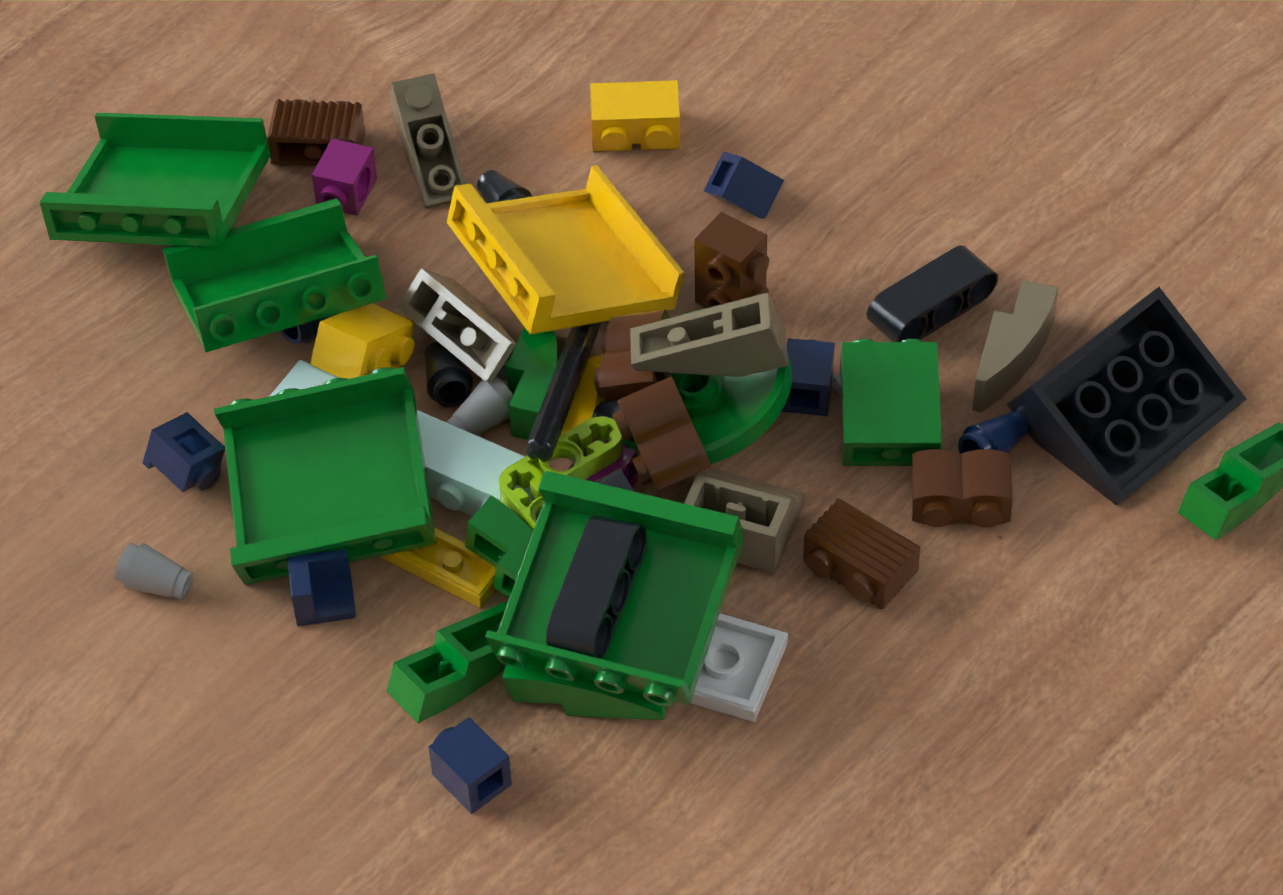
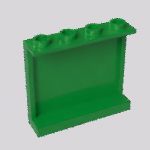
M96 113L95 120L100 141L67 193L46 192L39 202L49 240L220 248L271 156L263 118Z
M337 198L232 228L220 248L174 245L162 248L172 288L205 352L387 299L378 257L376 255L364 256L347 231L342 206Z
M389 367L379 368L369 375L351 379L333 378L326 381L323 385L305 389L288 388L279 391L273 396L255 400L248 398L238 399L227 406L214 408L215 416L223 427L236 538V547L230 548L231 565L244 585L289 576L287 557L344 549L347 550L349 563L437 544L415 392L404 367L396 369Z
M545 470L538 488L544 502L498 632L487 630L485 636L497 660L508 666L520 669L526 668L527 664L543 667L549 675L565 681H574L575 676L593 680L597 687L611 693L621 694L624 692V689L643 693L645 699L662 706H673L674 702L690 705L745 538L739 517ZM594 515L641 524L645 526L647 531L646 551L609 649L603 659L548 646L546 643V631L550 615L589 519Z

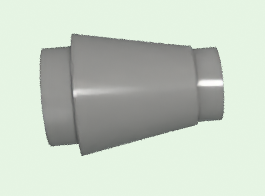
M495 377L492 383L482 380L446 423L478 436L510 419L509 404L513 394L497 377Z
M129 543L118 561L115 580L124 583V588L128 590L171 598L175 597L183 600L191 587L194 574L145 543H142L140 546Z

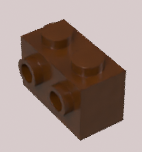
M720 212L694 239L695 303L705 308L764 293L769 294V289L766 287L767 269L770 261L767 256V234Z

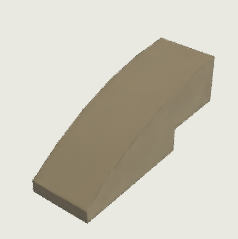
M1022 280L1013 314L994 310L975 380L973 411L983 412L1002 398L1021 380L1035 362L1047 341L1055 318L1059 287Z

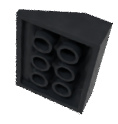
M1158 287L1006 405L1011 411L1018 412L1024 417L1028 425V433L1038 445L1108 500L1118 505L1247 398L1162 289Z

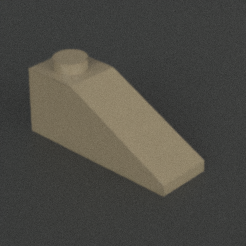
M420 269L397 306L485 382H493L516 346L514 340L482 302L454 279L426 269Z
M768 293L630 328L631 365L637 371L745 377L788 366L786 331Z

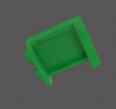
M871 339L841 342L842 466H912V453L930 449H941L937 342H923L919 339H906L901 342H875Z

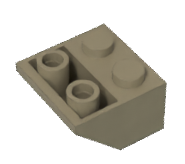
M710 469L696 475L684 504L738 516L745 538L737 563L775 573L805 502L806 494L721 470Z

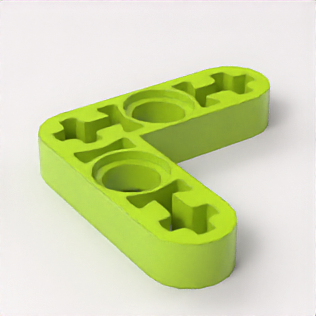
M604 416L588 419L559 437L550 460L542 462L539 458L530 459L527 455L508 466L499 477L500 501L534 530L544 502L538 489L544 471L585 480L614 463L623 452V438L615 420ZM557 458H567L575 463L572 468L566 471H556L548 466L551 461ZM517 485L520 486L519 488H515V489L513 490V487H514V486H517ZM530 487L531 499L533 500L531 503L529 495L523 490Z

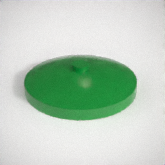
M788 352V366L745 377L671 373L710 464L729 458L751 445L777 419L786 404L792 385V364ZM623 440V443L630 449L637 451V457L640 456L635 443Z

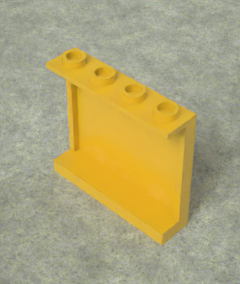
M597 165L591 166L586 189L493 203H485L471 183L454 186L447 224L530 335L610 321L613 316L675 309L680 289L683 286L685 272Z

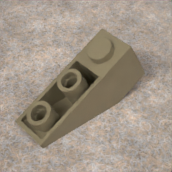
M435 73L392 82L390 103L400 139L425 208L450 203L454 186L465 184Z

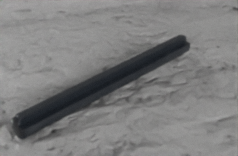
M602 322L571 327L527 441L526 453L530 459L539 458L542 462H545L552 458Z

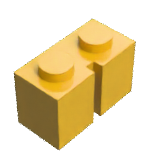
M678 80L590 83L593 152L632 150V144H641V150L680 149Z
M368 304L322 320L319 323L310 365L339 378L346 379L369 375L379 368H399L405 365L412 356L415 342L412 339L415 322L375 304Z

